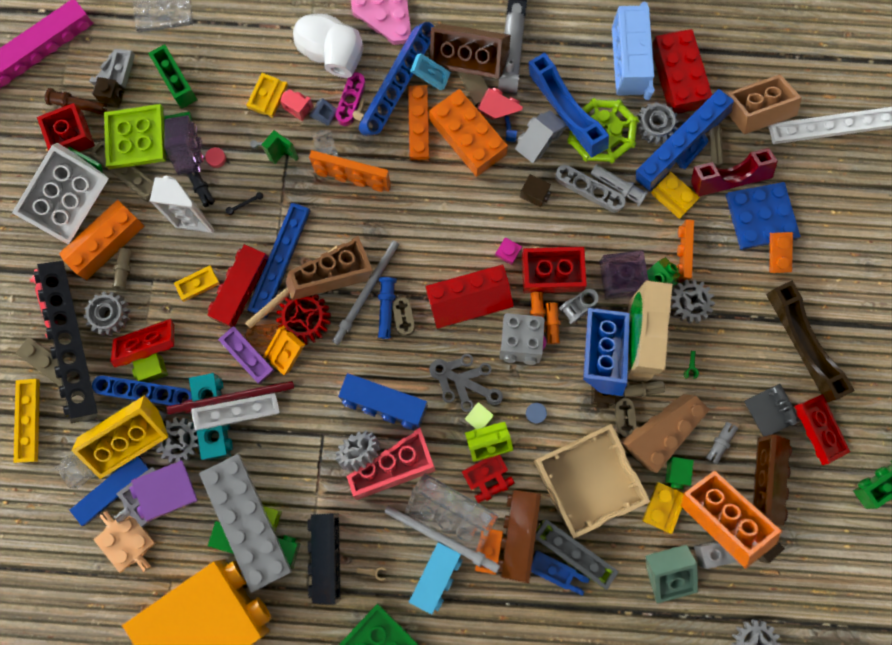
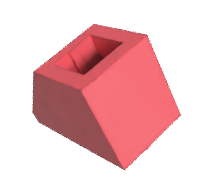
M489 88L486 90L477 110L483 116L495 120L518 113L522 110L523 106L519 105L520 102L515 98L510 97L508 99L503 96V92L499 89Z

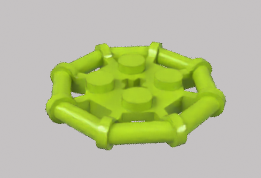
M593 98L582 109L586 113L594 109L595 113L591 117L597 120L603 128H606V132L609 135L608 149L604 151H607V154L599 153L591 158L571 130L567 138L568 144H571L583 157V161H602L612 164L615 163L617 158L636 146L635 139L639 119L630 112L620 99L596 100ZM598 108H613L612 112L607 110L599 112ZM618 111L627 119L626 121L622 122L616 116ZM629 127L628 138L622 137L623 129ZM619 143L623 144L614 152L611 151Z

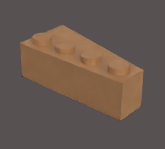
M356 236L352 241L346 244L343 243L329 253L326 252L313 261L310 260L289 271L286 285L293 301L368 281L373 270L360 238Z
M683 394L665 407L661 413L651 417L643 426L633 430L632 434L622 438L620 442L623 448L646 470L658 473L710 409L697 396Z

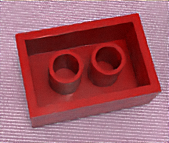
M584 247L523 248V294L532 292H583L587 286Z

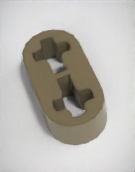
M398 298L393 303L396 328L400 335L409 336L415 330L411 304L406 298ZM399 303H403L404 306H408L404 309L405 315H401V310L396 309L400 306ZM402 319H406L407 324L411 325V327H408V331L400 328L403 326Z
M622 398L616 402L614 413L616 431L619 436L626 438L632 434V431L637 426L634 403L628 398ZM623 402L626 406H629V409L626 411V417H624V411L619 409ZM624 420H627V426L631 427L628 434L621 430V427L625 425Z

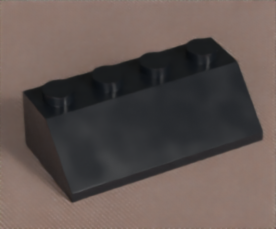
M339 513L311 514V519H308L307 522L308 532H311V541H308V554H311V563H308V575L312 576V585L308 586V597L312 598V604L336 605L341 601Z

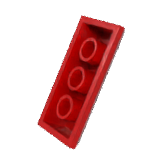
M503 264L425 286L437 329L514 307L509 281Z

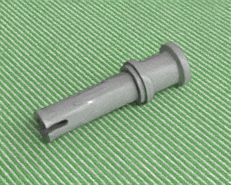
M598 164L595 165L590 174L621 192L624 198L628 197L636 202L639 207L649 193L647 190L643 191L634 186L633 182L628 183Z

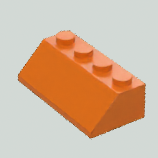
M117 199L59 254L62 260L78 276L87 281L118 252L119 248H122L145 225Z

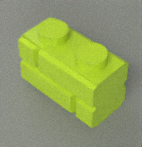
M505 422L495 423L465 433L473 462L513 451L510 434Z

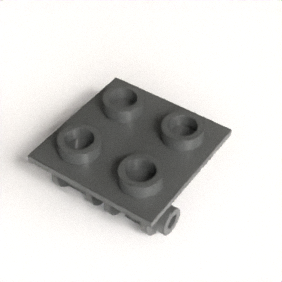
M781 384L773 386L744 401L763 437L772 435L801 421Z

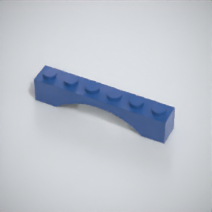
M543 53L529 61L530 77L592 158L608 149V133L597 120L590 117L577 104L561 79L556 66L547 54Z
M718 89L636 170V181L651 192L692 144L707 131L720 124L731 113L734 100Z

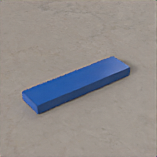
M140 455L116 470L69 511L81 526L87 525L119 498L116 493L130 484L131 480L138 478L150 468Z

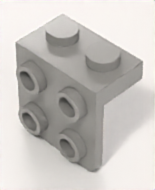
M506 313L503 318L499 360H504L507 363L519 361L528 365L540 364L543 351L544 318L541 316Z

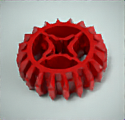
M318 294L313 297L308 296L293 301L285 297L287 304L280 303V307L283 310L277 311V314L282 316L276 319V322L280 323L278 328L284 325L286 331H291L301 341L303 339L305 345H308V339L315 343V336L322 339L323 336L320 332H328L324 325H331V322L327 320V318L331 317V313L327 312L330 308L328 305H324L325 300L323 298L319 300ZM301 304H312L317 308L307 310ZM296 308L295 315L289 320L291 311ZM301 311L307 316V320H305L307 325L301 320ZM319 315V321L312 329V321ZM303 326L306 332H295L291 327Z

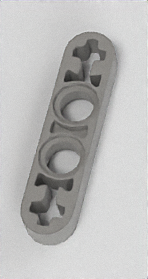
M562 165L557 169L555 179L559 184L610 212L617 213L623 209L625 198L622 194L568 165ZM564 172H567V176L565 178H562L561 175ZM573 176H576L573 183H570ZM584 180L587 186L581 189L577 187L576 182ZM600 189L603 191L604 196L597 198L594 196L593 191ZM609 194L610 197H609V199L607 200V202H605L604 200L606 199L607 195ZM619 200L618 204L613 206V201Z

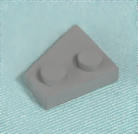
M114 49L109 58L100 66L102 69L95 78L92 76L89 82L95 85L97 77L113 79L122 88L126 89L135 53L131 50Z

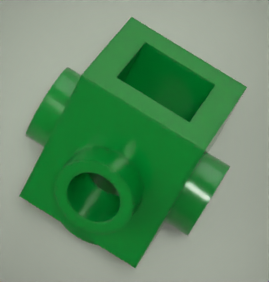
M666 257L659 260L644 273L650 281L672 284V288L677 284L676 279L681 276L677 266L670 263Z

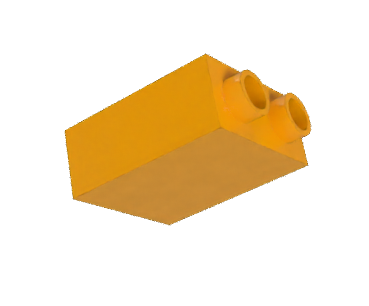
M225 559L210 563L122 626L133 645H252L270 632L266 623L272 617L260 598L257 597L251 601L242 586L246 584L238 562L234 560L228 564Z

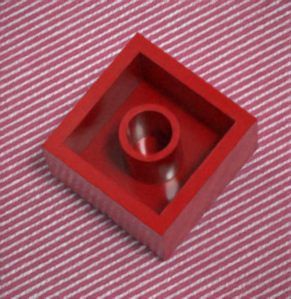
M74 103L37 117L48 151L56 143L67 149L71 147L78 152L95 146L84 113Z

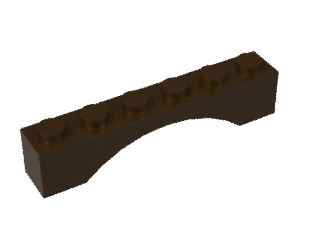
M793 280L767 293L766 296L821 395H824L826 402L837 400L854 392L855 390L844 371L833 362L817 340L808 321L803 298Z

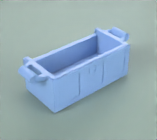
M642 2L640 6H619L612 25L617 96L644 95L645 100H650L655 89L653 87L654 63L648 3Z

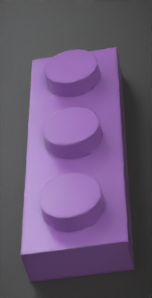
M234 326L218 339L259 385L275 371Z

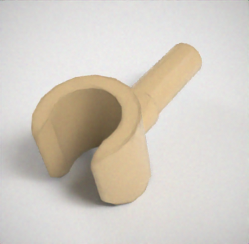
M363 98L360 100L357 111L353 112V120L357 124H360L365 115L362 113L365 103Z
M377 567L376 569L357 568L356 573L375 576L376 579L382 581L386 578L378 577L377 572L379 570H387L384 567Z

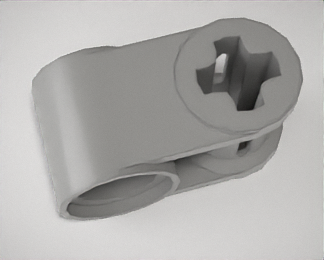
M586 289L561 305L559 310L563 311L569 318V323L573 324L588 312V308L595 307L598 302V294L592 289ZM583 297H592L593 303H585Z

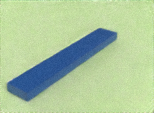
M291 202L247 309L248 312L256 314L276 297L310 214V208Z

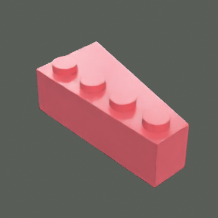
M421 428L400 440L390 449L382 452L373 459V463L368 462L366 468L361 466L357 472L354 471L347 476L352 495L356 500L435 471Z

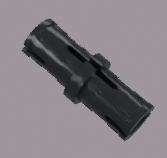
M192 168L195 176H193L191 170H188L186 175L189 177L193 185V191L198 194L203 207H209L206 199L213 205L215 200L208 190L207 182L203 181L199 170Z

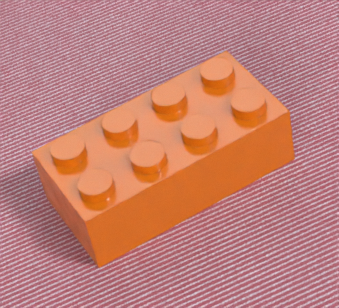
M460 88L429 110V121L476 177L507 155L508 145Z
M715 470L683 493L681 507L745 569L778 543L782 531Z

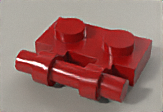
M500 455L486 458L461 471L471 490L477 487L480 488L481 493L474 496L478 504L484 500H491L493 495L501 491L505 492L509 490L508 487L515 484L512 477L503 479L501 474L508 471ZM496 478L498 484L487 489L484 483Z

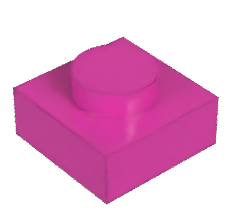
M505 237L495 256L512 265L522 246Z

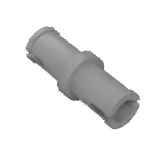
M729 422L725 423L719 436L715 437V443L706 456V459L711 461L714 454H716L713 463L717 465L725 450L730 448L731 445L729 443L738 430L733 425L730 432H728L732 425Z

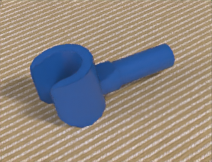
M506 116L505 139L506 141L516 142L517 131L511 130L510 118Z

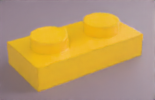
M209 265L174 282V285L181 300L185 302L220 285V282L213 268Z

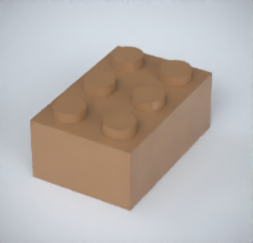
M781 74L727 93L734 100L729 117L744 135L797 116L802 99Z

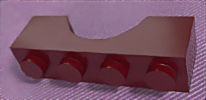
M770 148L750 152L744 161L732 168L719 169L715 167L713 162L694 166L691 184L698 197L771 179L774 176L778 161Z

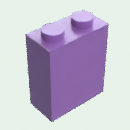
M182 460L131 480L133 486L129 487L132 497L134 499L137 498L140 506L137 507L140 518H145L147 522L198 502Z

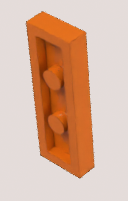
M687 219L678 229V238H681L677 248V256L680 257V264L677 265V268L681 274L679 277V282L681 283L692 278L694 220Z

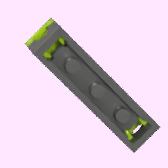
M544 519L537 528L535 537L537 541L606 590L609 588L619 573L618 570L547 519Z

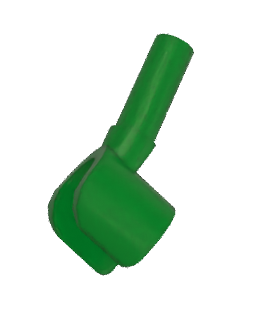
M691 350L689 368L684 372L685 379H688L689 371L694 373L693 379H696L699 375L698 369L695 368L696 351Z

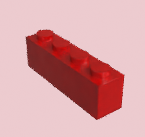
M246 244L237 251L236 260L233 266L228 268L227 278L219 286L215 301L210 303L207 316L230 328L236 326L263 273L269 258L266 253Z

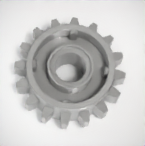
M655 102L653 105L648 103L647 107H642L637 115L639 119L637 134L640 133L641 139L647 140L649 144L651 142L656 145L659 142L664 143L678 129L676 127L679 123V120H676L677 113H674L672 107L669 108L665 103L658 104V102ZM653 121L658 122L660 125H655Z
M102 292L100 296L94 295L95 298L89 300L88 306L84 308L86 310L84 318L88 320L86 325L92 327L91 331L98 332L102 336L105 334L112 336L113 332L120 333V329L126 328V322L130 320L128 313L131 310L126 308L129 305L128 302L123 301V297L117 296L113 292H110L109 295L106 292ZM110 310V315L105 318V313Z

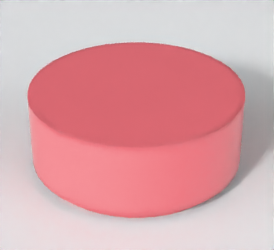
M214 147L206 152L205 159L211 167L219 168L225 164L226 155L222 149Z

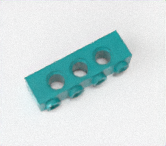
M215 373L189 378L192 401L205 399L206 394L210 391L213 392V397L222 395L223 381ZM230 424L197 431L201 460L209 461L231 456L233 443L231 438H228L227 431L230 430ZM218 431L219 439L213 442L211 436L214 432Z

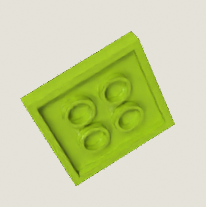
M161 104L104 112L106 167L109 170L166 161L164 111Z

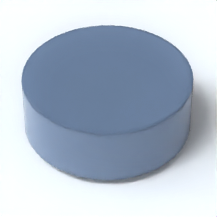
M532 403L528 406L526 418L529 422L539 424L545 420L547 411L542 404Z

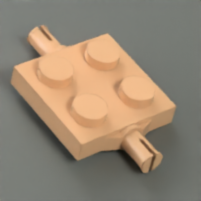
M108 511L101 514L100 518L107 527L93 540L118 572H123L127 567L135 563L139 565L143 572L147 571L151 565L144 556L156 542L145 528H142L136 519L128 516L119 524L110 516Z

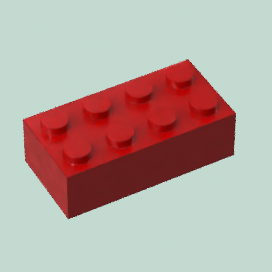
M693 29L655 36L652 43L653 58L667 106L669 108L672 107V111L677 114L698 110L712 96V92Z

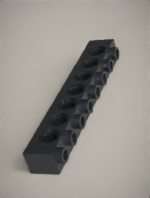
M64 261L37 264L34 278L36 284L40 283L41 290H38L39 301L45 304L42 314L44 321H48L50 327L46 328L48 340L53 341L54 347H50L52 359H57L58 366L54 367L56 378H61L62 386H59V393L61 399L65 398L66 406H63L65 419L69 418L71 424L96 419L98 415ZM54 282L57 286L52 288L47 286V284ZM60 301L62 304L60 306H53L51 302ZM63 319L66 323L64 325H57L55 321ZM67 338L71 342L69 344H61L59 340ZM66 357H72L75 361L71 364H67L63 361V359ZM71 376H76L79 381L77 383H70L67 379ZM79 395L84 400L81 403H74L71 399Z

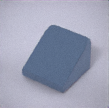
M322 98L316 103L309 116L328 126L334 118L337 108Z

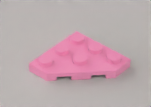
M351 0L353 16L367 23V26L376 33L382 34L391 44H405L411 34L407 0Z

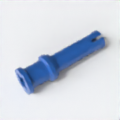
M380 277L378 338L391 339L392 304L396 299L394 285L397 283V279Z

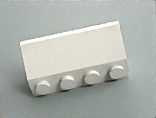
M163 176V178L155 177L150 202L175 228L214 233L215 229L175 178L170 176Z

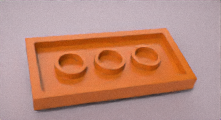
M313 150L310 152L309 159L313 169L321 177H335L340 182L350 181L359 187H372L373 190L383 192V190L389 192L390 190L389 171L386 169Z

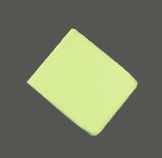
M478 402L466 416L465 420L475 429L485 427L494 415Z

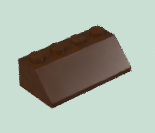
M439 24L431 27L430 59L447 70L499 79L509 56L511 35Z
M772 434L759 437L757 441L753 505L773 524L784 526L788 518L786 500L789 498V488H787V480L791 474L789 458L792 455V446H790L789 439Z
M513 490L512 494H508L506 507H510L509 516L505 515L503 525L507 532L506 537H502L500 550H504L503 559L498 561V564L501 565L498 572H501L500 576L502 578L529 583L541 500L540 493Z

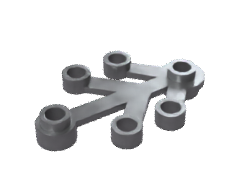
M464 354L460 359L448 363L442 359L431 363L429 371L431 376L440 382L444 402L451 403L455 399L454 392L449 388L448 378L455 382L461 400V409L464 412H470L473 409V402L469 400L465 387L486 397L487 402L492 406H497L501 403L503 395L500 390H489L469 380L481 375H489L491 373L490 364L482 363L478 368L457 374L451 370L461 366L469 367L472 365L473 357L470 354ZM469 357L471 362L466 364L463 362V359ZM442 366L444 370L438 373L436 367ZM483 366L489 368L487 373L482 372L481 368ZM451 393L453 398L446 400L445 394ZM492 393L498 394L497 400L491 399ZM469 402L471 408L464 409L463 404Z

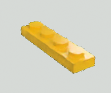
M39 379L16 380L13 463L38 462Z

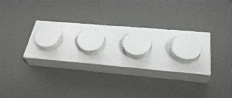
M275 393L191 410L195 431L280 413Z

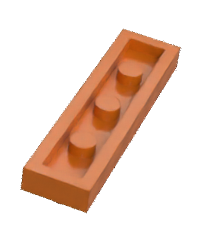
M427 85L408 86L410 160H428Z

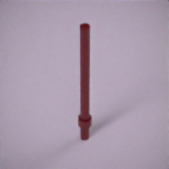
M293 381L196 401H192V399L183 401L184 403L167 406L168 415L180 412L190 413L194 408L294 389Z

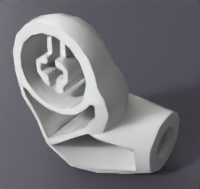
M327 14L306 15L301 17L295 24L293 38L299 52L311 61L325 63L326 71L334 76L349 78L353 75L363 52V42L358 30L343 24L337 18Z

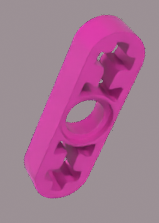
M355 72L347 79L336 111L337 121L342 126H349L354 121L353 112L358 109L366 85L364 76L361 73ZM357 80H359L360 83H357V85H356V91H355V90H353V89H354V84H353V82H356ZM350 95L356 97L353 103H347L345 100ZM346 108H347V109H348V111H347L348 117H345V119H342V116L345 115Z

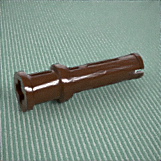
M48 88L45 93V103L50 106L54 104L64 107L74 103L83 111L103 116L104 112H107V108H103L107 107L106 103L74 97L69 92H57L53 88Z

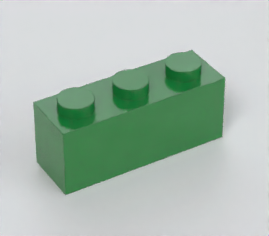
M165 44L148 53L181 109L198 100Z

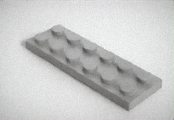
M240 454L200 472L199 475L250 592L252 593L291 573L290 565Z

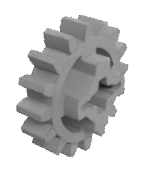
M696 279L691 284L688 280H685L683 285L679 283L676 286L677 289L672 290V295L674 296L671 297V302H674V304L670 306V309H676L674 316L681 315L680 321L686 318L688 324L692 323L693 320L699 323L701 318L705 320L708 317L707 314L713 312V309L710 307L715 305V302L710 299L714 297V294L708 293L710 287L703 288L704 282L698 285ZM688 289H692V290H693L692 292H688V291H685V292H684V290H688ZM692 311H696V312H699V311H700V313L691 314Z
M174 418L173 423L167 420L165 428L168 438L157 444L160 447L156 452L163 453L162 459L169 457L168 462L174 463L175 460L177 462L183 461V458L186 461L191 460L189 455H197L194 449L195 447L199 448V444H197V431L193 428L194 423L191 421L188 423V420L182 418L181 422L179 418ZM176 427H182V428H179L178 431H173V430H172V429H174V428H176ZM173 436L179 437V441L183 445L177 444V440ZM178 450L185 451L181 454H174L177 453Z
M359 431L356 436L351 434L350 438L343 440V445L338 446L340 451L335 452L337 456L335 459L343 470L347 469L348 472H351L354 468L357 472L359 467L366 468L368 462L373 463V457H378L377 451L381 449L379 447L380 442L372 432L364 431L361 434Z
M754 619L751 620V625L744 621V628L737 626L738 635L732 634L736 642L731 643V645H754L759 642V645H782L776 642L780 636L779 634L772 633L774 631L772 626L766 627V622L760 621L758 624V621ZM761 631H763L766 634L769 640H766L763 637V633H761Z

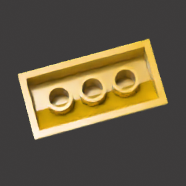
M144 395L78 436L71 451L99 479H102L168 438V433L159 410Z

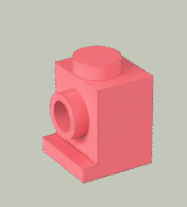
M290 89L283 93L280 100L283 109L301 121L304 120L313 108L310 97L307 96L305 98L300 92L295 93Z

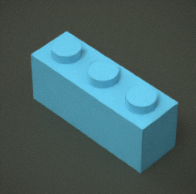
M438 542L409 603L431 615L434 610L439 611L444 600L440 597L444 590H449L453 582L450 576L453 570L458 571L463 561L460 558L461 554Z

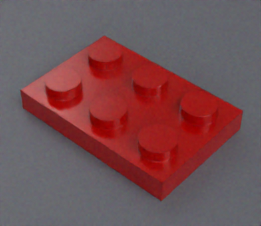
M172 319L114 338L111 354V363L114 368L128 365L132 361L144 359L152 354L167 351L174 347V323Z
M823 394L795 406L797 416L802 421L806 435L811 440L816 456L820 459L822 466L850 453L849 447Z

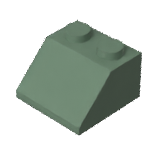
M687 545L645 556L646 569L657 604L698 593L697 563Z

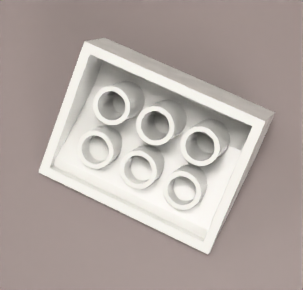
M58 143L53 144L12 213L69 245L109 178L74 152Z

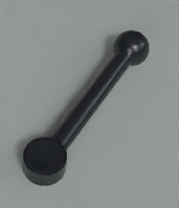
M257 192L256 196L234 206L233 208L227 207L226 213L228 215H233L235 210L257 199L261 200L263 198V193Z

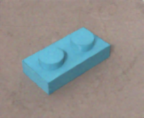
M421 53L416 55L410 71L439 90L445 89L451 73Z

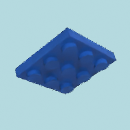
M785 182L732 191L726 194L740 250L770 245V233L793 232V240L801 237Z

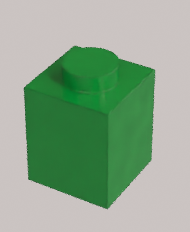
M670 457L667 461L665 483L671 484V488L684 490V486H691L694 460Z

